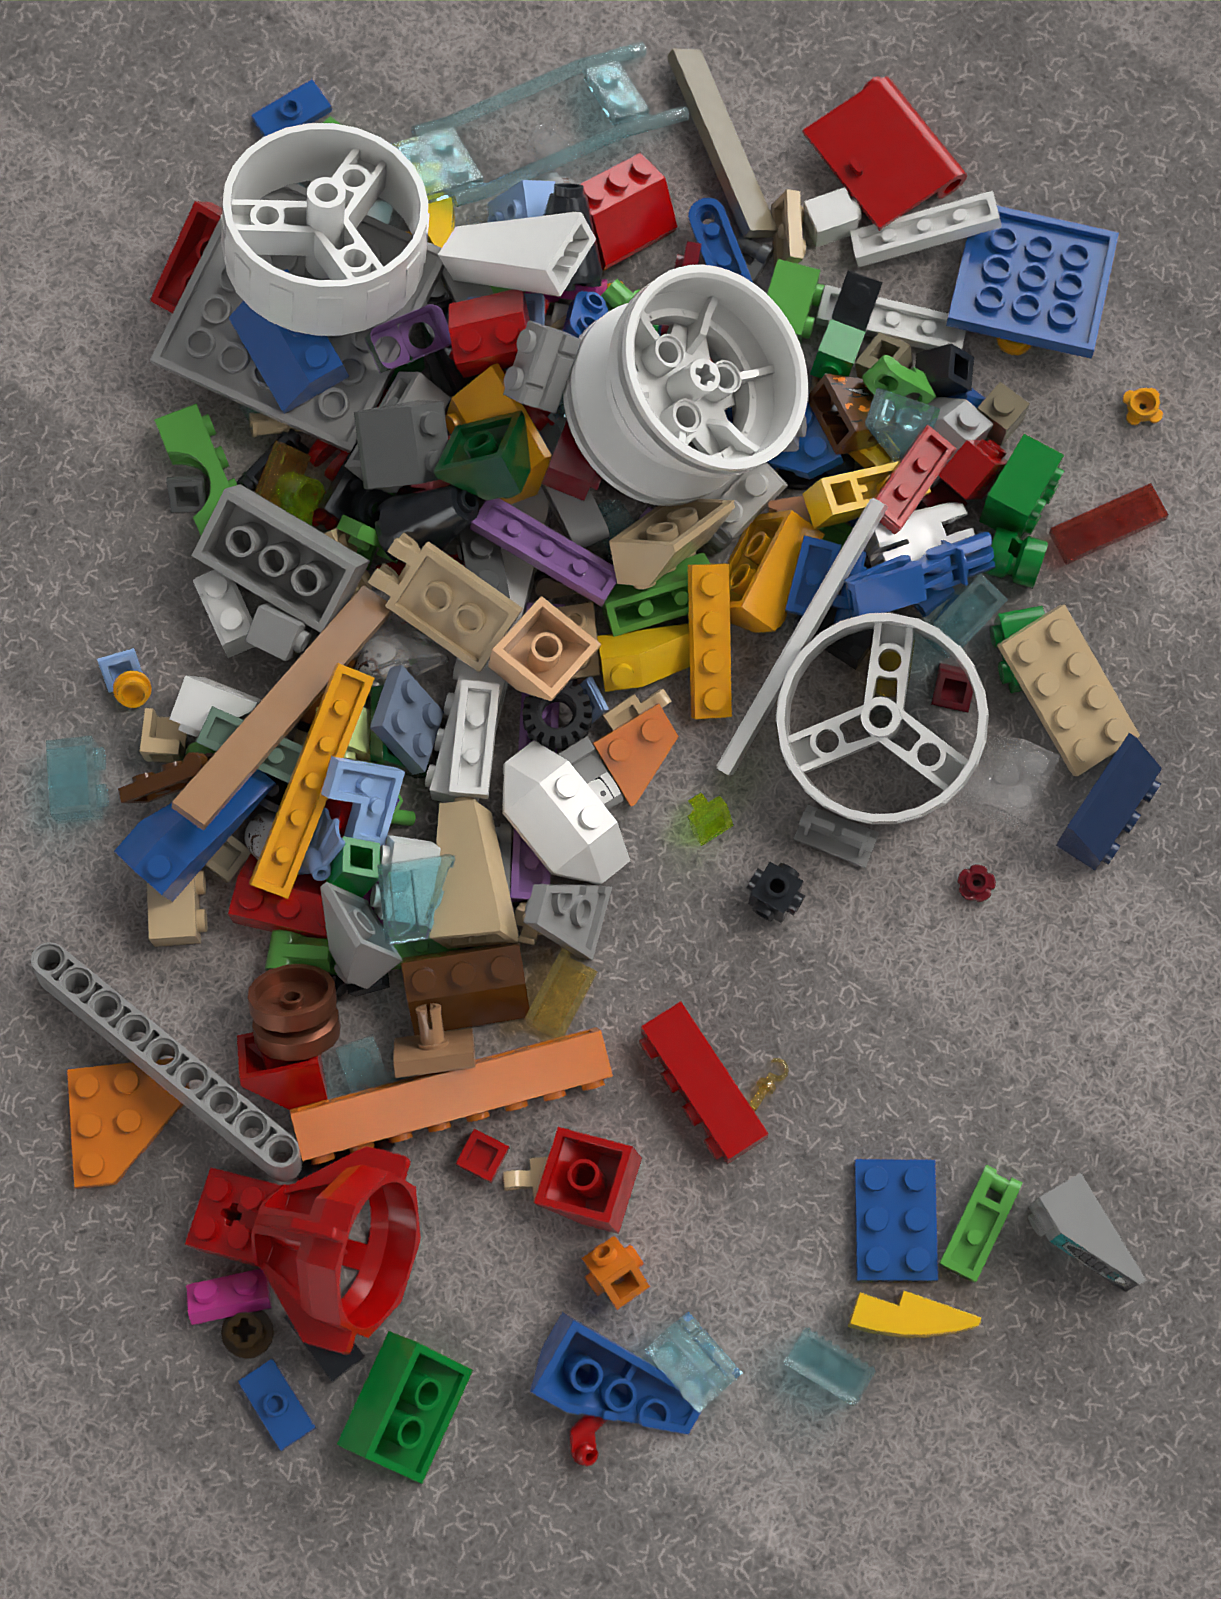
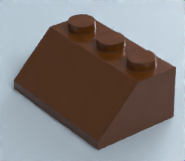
M519 942L466 947L402 958L401 966L414 1035H420L415 1009L424 1004L427 1006L430 1023L432 1022L430 1004L438 1003L441 1005L444 1031L531 1017Z

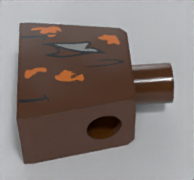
M825 374L809 394L808 403L836 455L877 445L895 425L900 416L899 411L875 396L867 388L863 379Z

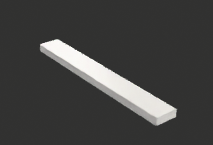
M873 498L866 505L719 760L717 769L723 773L733 775L778 699L787 670L798 653L811 642L844 585L845 579L848 578L888 507L882 502Z

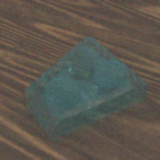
M877 388L865 426L894 462H898L922 428L929 425L934 429L940 408Z
M445 854L377 865L385 943L393 945L429 938L434 923V912L440 906L445 892L442 890L449 867L453 868L455 855Z

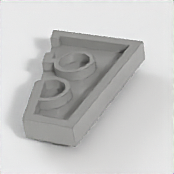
M534 884L531 897L525 906L524 923L575 956L593 960L612 887L603 885Z

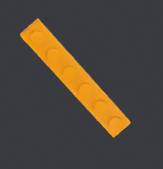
M340 663L335 664L249 882L250 885L288 899L327 801V797L323 796L321 792L331 756L344 758L375 679L374 677Z

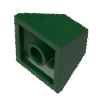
M522 410L455 426L434 470L436 477L487 501L502 497L509 499L520 494L531 471L526 421Z

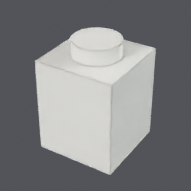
M845 187L804 201V222L815 248L851 236L850 231L857 229L858 220L862 218L857 200L850 199Z

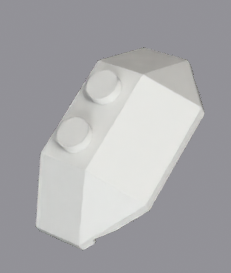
M533 740L503 764V815L551 875L601 885L630 862L618 822L568 760Z

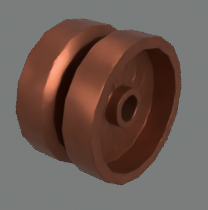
M306 964L283 965L266 971L253 981L248 989V1004L250 1015L253 1018L254 1041L261 1053L272 1059L297 1061L321 1055L334 1046L340 1037L341 1025L339 1010L336 1007L335 982L327 971L317 966Z

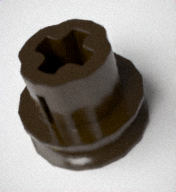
M262 1310L250 1313L240 1312L234 1316L227 1317L221 1329L222 1342L228 1352L236 1357L244 1359L259 1357L272 1344L274 1336L272 1321ZM248 1321L250 1326L256 1328V1334L249 1335L248 1342L243 1343V1338L237 1335V1330L243 1327L244 1322Z

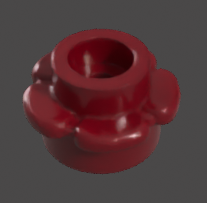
M979 864L972 865L970 869H963L957 879L958 884H960V894L969 901H986L991 897V891L996 887L994 875L988 873L987 868ZM978 880L980 886H974L973 881Z

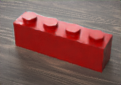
M681 1001L641 1026L643 1038L639 1040L642 1049L651 1061L656 1057L665 1069V1071L660 1073L663 1081L672 1093L679 1090L687 1103L682 1106L684 1113L694 1127L698 1124L702 1125L709 1136L704 1139V1142L716 1160L723 1157L728 1165L767 1139L769 1133Z

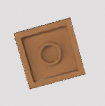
M426 1004L416 1007L420 1035L394 1038L393 1065L395 1078L475 1068L473 1028L444 1032L440 1004H430L431 1023L428 1020Z

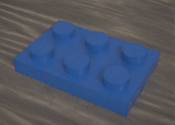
M855 1159L856 1281L937 1282L935 1160Z

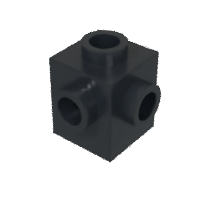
M769 862L764 871L758 868L749 881L747 889L752 892L750 893L748 904L753 906L752 910L760 917L768 921L775 919L782 923L788 913L794 916L805 898V895L800 893L804 881L798 878L800 874L791 866L780 863L777 866ZM773 883L784 891L774 893L770 889V884Z

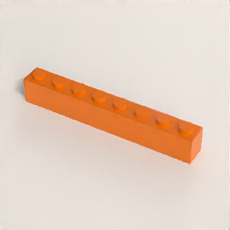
M594 1027L476 1059L475 1068L416 1075L290 1109V1115L302 1161L311 1159L312 1164H319L334 1159V1152L350 1148V1152L353 1153L365 1146L374 1148V1141L389 1138L390 1143L410 1139L413 1137L412 1131L427 1127L429 1133L441 1131L451 1127V1120L466 1117L467 1122L478 1121L489 1117V1110L504 1106L506 1112L518 1110L528 1106V1099L543 1096L544 1101H550L566 1096L565 1089L581 1085L582 1091L604 1086V1079L613 1077L602 1031Z

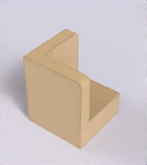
M145 708L140 744L141 755L145 761L170 763L183 761L187 734L178 730L180 723L170 720V717H158L152 708Z

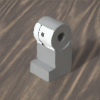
M588 736L558 754L571 763L607 810L624 801L619 788L596 754L595 748Z

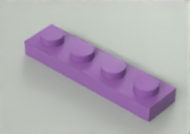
M500 498L486 500L479 510L477 518L471 523L470 529L601 607L617 583L612 564Z

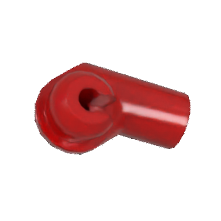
M585 1414L570 1429V1450L576 1463L588 1467L597 1461L599 1453L596 1448L595 1433L608 1420Z

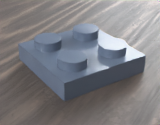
M403 665L389 668L370 729L412 775L424 773L444 711Z

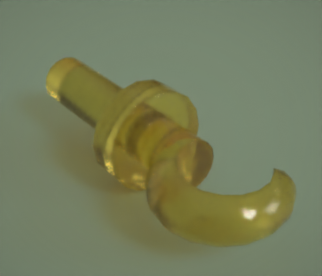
M773 1058L771 1060V1063L778 1062L783 1065L784 1073L782 1075H775L769 1072L766 1078L760 1077L756 1084L759 1089L749 1103L754 1111L758 1109L767 1093H774L776 1090L774 1082H780L788 1076L789 1067L783 1059Z

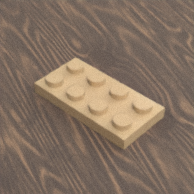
M1065 604L1055 607L997 644L1073 776L1081 775L1115 753L1128 733L1137 738L1140 736Z

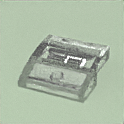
M394 612L361 649L375 681L386 677L390 667L403 665L405 668L410 667L414 676L450 662L445 649Z

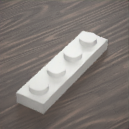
M993 191L901 216L880 231L872 224L851 230L850 234L858 267L1002 228Z
M825 285L816 324L828 327L841 288ZM878 297L865 335L875 338L880 332L892 338H899L910 346L925 350L950 343L962 349L966 330L946 326L949 313Z

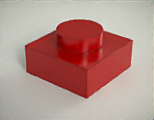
M474 1128L455 1164L492 1184L510 1147Z

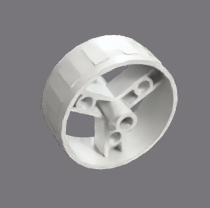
M308 123L287 127L263 137L249 147L232 166L225 182L223 193L221 246L227 275L234 289L246 304L262 317L295 332L316 336L345 335L367 330L388 320L402 309L415 293L423 274V265L426 263L429 227L428 199L424 183L416 168L399 149L381 137L356 127L335 123ZM312 181L307 188V201L260 200L268 193L286 185ZM378 197L389 203L400 214L413 235V239L403 252L384 267L356 230ZM258 255L305 256L307 271L313 277L326 280H315L292 275L275 268Z
M867 613L840 621L820 632L798 653L787 670L778 696L776 711L780 750L789 771L804 791L824 808L849 820L872 825L901 824L922 818L946 805L964 788L979 764L986 744L989 717L985 690L975 665L961 646H958L941 632L939 628L918 618L893 613ZM874 629L864 705L791 735L790 714L792 700L798 682L810 663L825 648L841 638L863 630ZM914 633L936 642L953 656L967 675L975 694L978 711L977 738L969 760L904 711ZM886 652H896L901 657L899 668L893 672H887L880 668L879 661L881 656ZM880 678L898 681L896 703L885 697L874 698L877 682ZM882 711L890 712L892 714V721L887 727L876 728L873 726V719L877 713ZM861 717L862 725L871 737L847 743L846 737L841 730L842 726ZM903 721L921 736L911 751H906L890 741L901 732ZM827 731L836 733L839 739L837 748L829 753L822 752L818 747V738ZM881 743L942 789L943 792L932 800L913 809L898 813L870 814L848 809L832 801L814 786L806 773ZM927 744L934 745L940 750V759L932 766H925L918 760L920 748Z

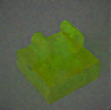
M700 792L688 800L693 810L687 817L693 835L701 846L734 826L728 805L720 795L708 802Z

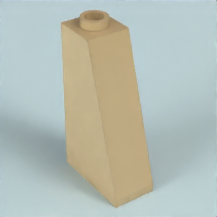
M457 797L454 799V802L439 803L436 845L441 848L432 896L429 938L447 949L517 943L519 934L492 812L472 797Z

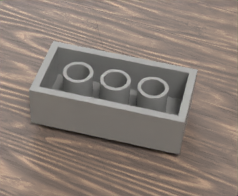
M241 484L224 489L191 555L320 633L349 602L370 562L368 559Z

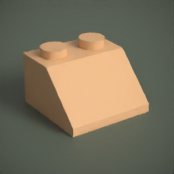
M541 596L492 649L488 667L517 691L552 701L600 648L601 644Z

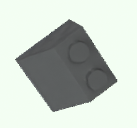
M416 400L354 412L364 489L422 484L441 480L436 477L434 470L448 442L443 401Z

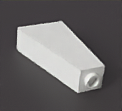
M570 212L456 226L438 253V256L455 281L561 296L596 238L581 212Z

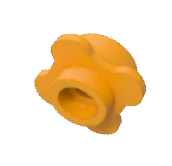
M1140 388L1136 391L1129 390L1124 394L1123 402L1127 405L1128 414L1126 420L1129 424L1136 426L1144 421L1158 423L1162 419L1163 412L1159 409L1160 394L1156 389ZM1144 404L1146 409H1141L1139 405Z

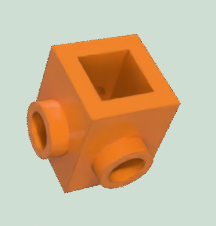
M615 1235L596 1246L594 1250L581 1258L590 1272L584 1278L597 1297L604 1293L617 1310L650 1287L639 1269L644 1263L631 1244L624 1248Z

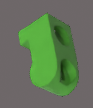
M889 355L882 356L862 376L863 382L875 396L911 419L936 397L924 372L915 367L910 370ZM910 393H919V398L910 404L906 396Z

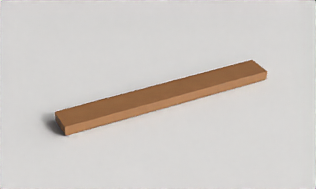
M363 585L172 801V808L204 831L324 693L335 664L340 663L347 666L390 617L393 611L385 606L387 601Z

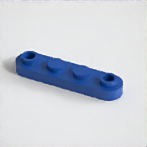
M702 198L696 201L690 207L688 217L696 242L702 244L701 255L705 265L727 269L753 283L723 205L713 198ZM706 219L714 220L712 223L709 224L702 223Z

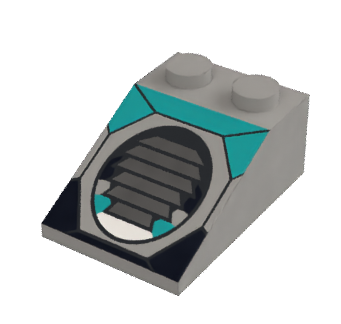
M1081 1173L1040 1196L1029 1206L1032 1214L1028 1215V1219L1038 1236L1046 1235L1050 1243L1125 1292L1146 1281V1278Z

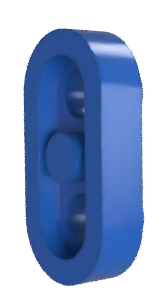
M581 291L577 293L568 307L563 331L579 338L588 326L608 312L604 299L595 292Z

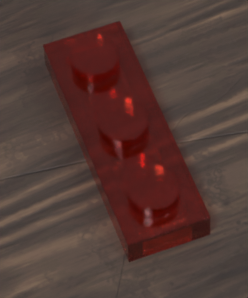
M1152 483L1051 527L1049 534L1067 565L1161 523L1167 519L1169 514Z

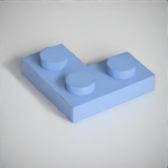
M331 756L321 794L329 799L353 802L344 834L345 837L380 843V846L385 845L404 778V771L396 767Z

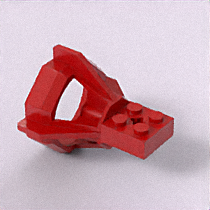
M365 1146L319 1171L288 1185H279L210 1167L185 1245L201 1252L261 1268L301 1340L309 1345L348 1355L352 1350L356 1335L369 1338L400 1305L421 1241L416 1186L405 1181L411 1160L401 1154ZM368 1199L371 1223L368 1244L349 1239L348 1236L358 1213ZM242 1213L240 1221L236 1220L238 1214ZM341 1266L358 1270L359 1273L348 1292L341 1299L340 1274Z

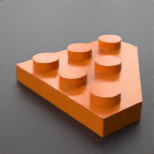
M174 1058L158 1059L156 1064L167 1065ZM133 1062L67 1069L74 1187L81 1189L116 1185L140 1154L144 1153L164 1129L163 1127L178 1109L180 1110L183 1106L179 1100ZM189 1082L185 1086L187 1089H189Z

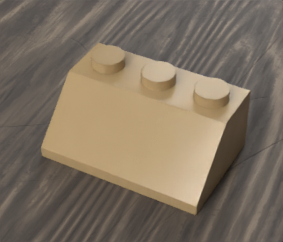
M698 499L683 505H658L609 541L617 584L633 585L636 589H646L654 586L658 579L666 573L675 570L676 566L686 558L695 555L696 550L712 538L735 508L734 500Z

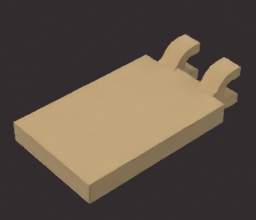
M403 533L400 538L394 540L387 551L406 563L401 574L398 576L391 567L384 563L380 569L377 568L368 583L390 596L385 605L388 609L480 673L490 660L492 649L508 633L523 608L432 543L427 542L420 549L411 537Z

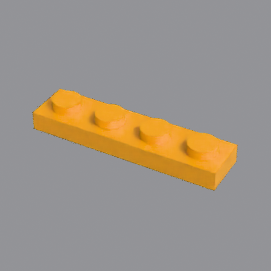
M729 564L688 565L691 718L732 717Z

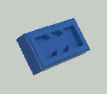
M311 79L253 113L251 116L253 122L265 137L287 127L314 123L331 113L332 107L316 83Z
M270 1359L238 1381L280 1451L285 1450L316 1429V1426L274 1359Z

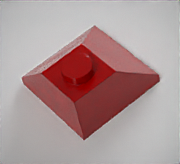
M253 1032L237 1035L241 1087L288 1110L328 1099L321 1055L297 1061L272 1059L259 1051L254 1041Z

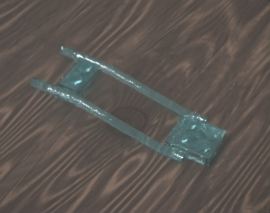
M641 41L577 59L451 115L411 127L413 138L395 142L391 145L399 149L416 168L424 183L428 203L451 197L454 206L459 207L490 198L508 190L522 180H531L624 138L686 121L689 119V112L686 106H681L657 114H649L650 109L620 65L621 62L646 55V46ZM583 73L584 81L614 127L484 183L482 174L454 129Z

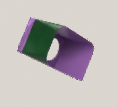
M433 304L378 325L364 338L380 374L410 362V356L415 360L446 347L445 345H451L449 326L440 307ZM417 322L427 323L434 331L433 343L424 349L413 346L408 338L410 327ZM384 336L393 337L400 345V355L391 363L382 362L375 348L376 341Z

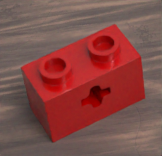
M984 439L966 440L938 476L966 500L982 499L993 487L1005 467L1007 460L1004 457L1007 453L991 439L988 442Z

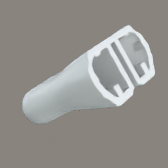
M944 503L914 510L902 529L895 535L879 522L865 546L871 566L874 567L900 555H910L911 561H917L926 554L928 549L941 545V540L954 543L975 535L974 529L969 528L947 536L943 525L950 524L968 514L963 503ZM896 546L898 547V548H896V549H893V550H890V551H887V552H886V550H888V549H890V548L892 549L893 547H896Z

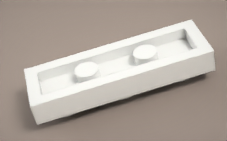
M461 680L449 784L450 796L488 799L500 683Z

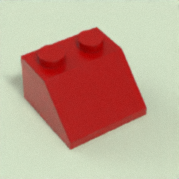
M512 289L449 304L448 328L455 365L464 378L481 374L491 365L497 363L501 369L513 366L518 352V336L522 330L526 329L528 320H530L524 291Z
M558 1127L534 1204L580 1224L619 1234L642 1157L633 1146Z

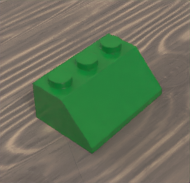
M388 1331L336 1445L423 1484L473 1370L414 1340Z

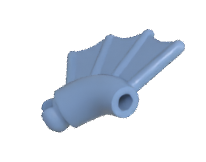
M324 808L298 872L299 875L312 874L313 878L318 881L325 880L330 876V863L345 846V841L339 833L340 821L337 818L332 820L327 808Z

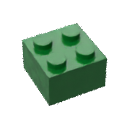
M1023 434L989 492L979 522L994 530L999 526L1018 532L1019 539H1021L1024 532L1031 535L1042 516L1041 513L1045 505H1049L1059 487V482L1065 472L1059 468L1064 454Z

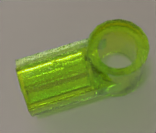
M287 472L280 477L276 485V494L281 501L280 508L311 526L314 511L318 509V505L325 495L323 484L314 478L296 472Z

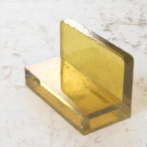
M562 948L526 1015L527 1025L552 1038L565 1036L598 971L570 958L569 951Z

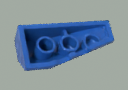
M256 770L204 831L174 810L171 802L141 820L114 851L156 891L173 902L276 783L264 772Z
M564 1312L561 1313L542 1346L530 1389L535 1395L568 1413L586 1414L606 1420L641 1424L645 1427L688 1435L709 1399Z

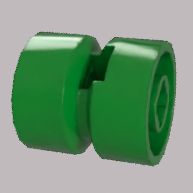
M997 526L991 544L994 552L992 560L995 562L996 568L983 573L1000 579L1009 575L1013 583L1033 589L1048 542L1031 536H1027L1022 540L1019 539L1018 532Z

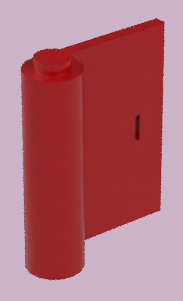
M887 76L872 78L864 85L862 91L802 130L806 139L851 196L857 200L859 206L879 231L932 195L936 194L940 199L945 198L957 190L967 178L966 172Z

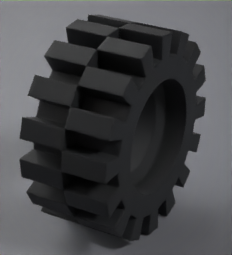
M570 680L552 701L533 695L525 697L523 702L524 708L522 709L524 730L527 731V737L530 741L535 740L555 753V748H561L564 751L569 746L588 736V730L592 724V706H590L588 694H583V688L579 684L574 687L572 680ZM551 703H564L571 709L572 719L566 726L552 728L544 722L542 718L543 710Z

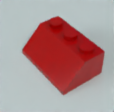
M641 153L580 184L584 186V194L588 198L603 271L672 234L678 227L666 178Z
M250 853L238 875L228 910V915L232 922L269 932L283 930L295 932L309 938L328 939L320 888L326 883V879L318 881L313 878L312 874H297L288 899L249 884L258 862Z

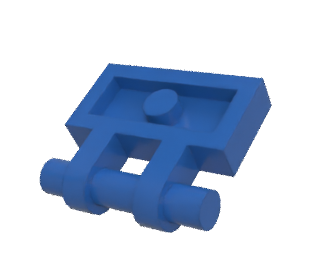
M804 535L785 608L786 612L804 615L838 556L841 544ZM863 551L848 578L867 570L864 567L867 552ZM845 583L842 587L841 595H837L831 605L832 608L837 609L834 624L851 618Z

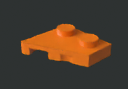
M657 703L592 742L625 800L632 807L640 799L679 736L660 704Z

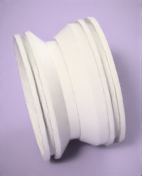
M688 265L670 270L642 288L629 303L607 312L584 330L579 336L581 342L563 391L564 408L571 433L583 456L592 468L611 486L633 499L653 505L676 506L696 501L723 486L734 475L753 470L780 454L793 440L804 418L808 398V376L804 354L794 329L778 305L762 289L741 275L724 268L710 265ZM653 325H669L667 334L659 336ZM731 407L733 424L728 421L724 410ZM692 441L698 451L689 447L688 444Z

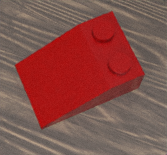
M194 201L149 301L173 314L221 218L223 208L212 202Z

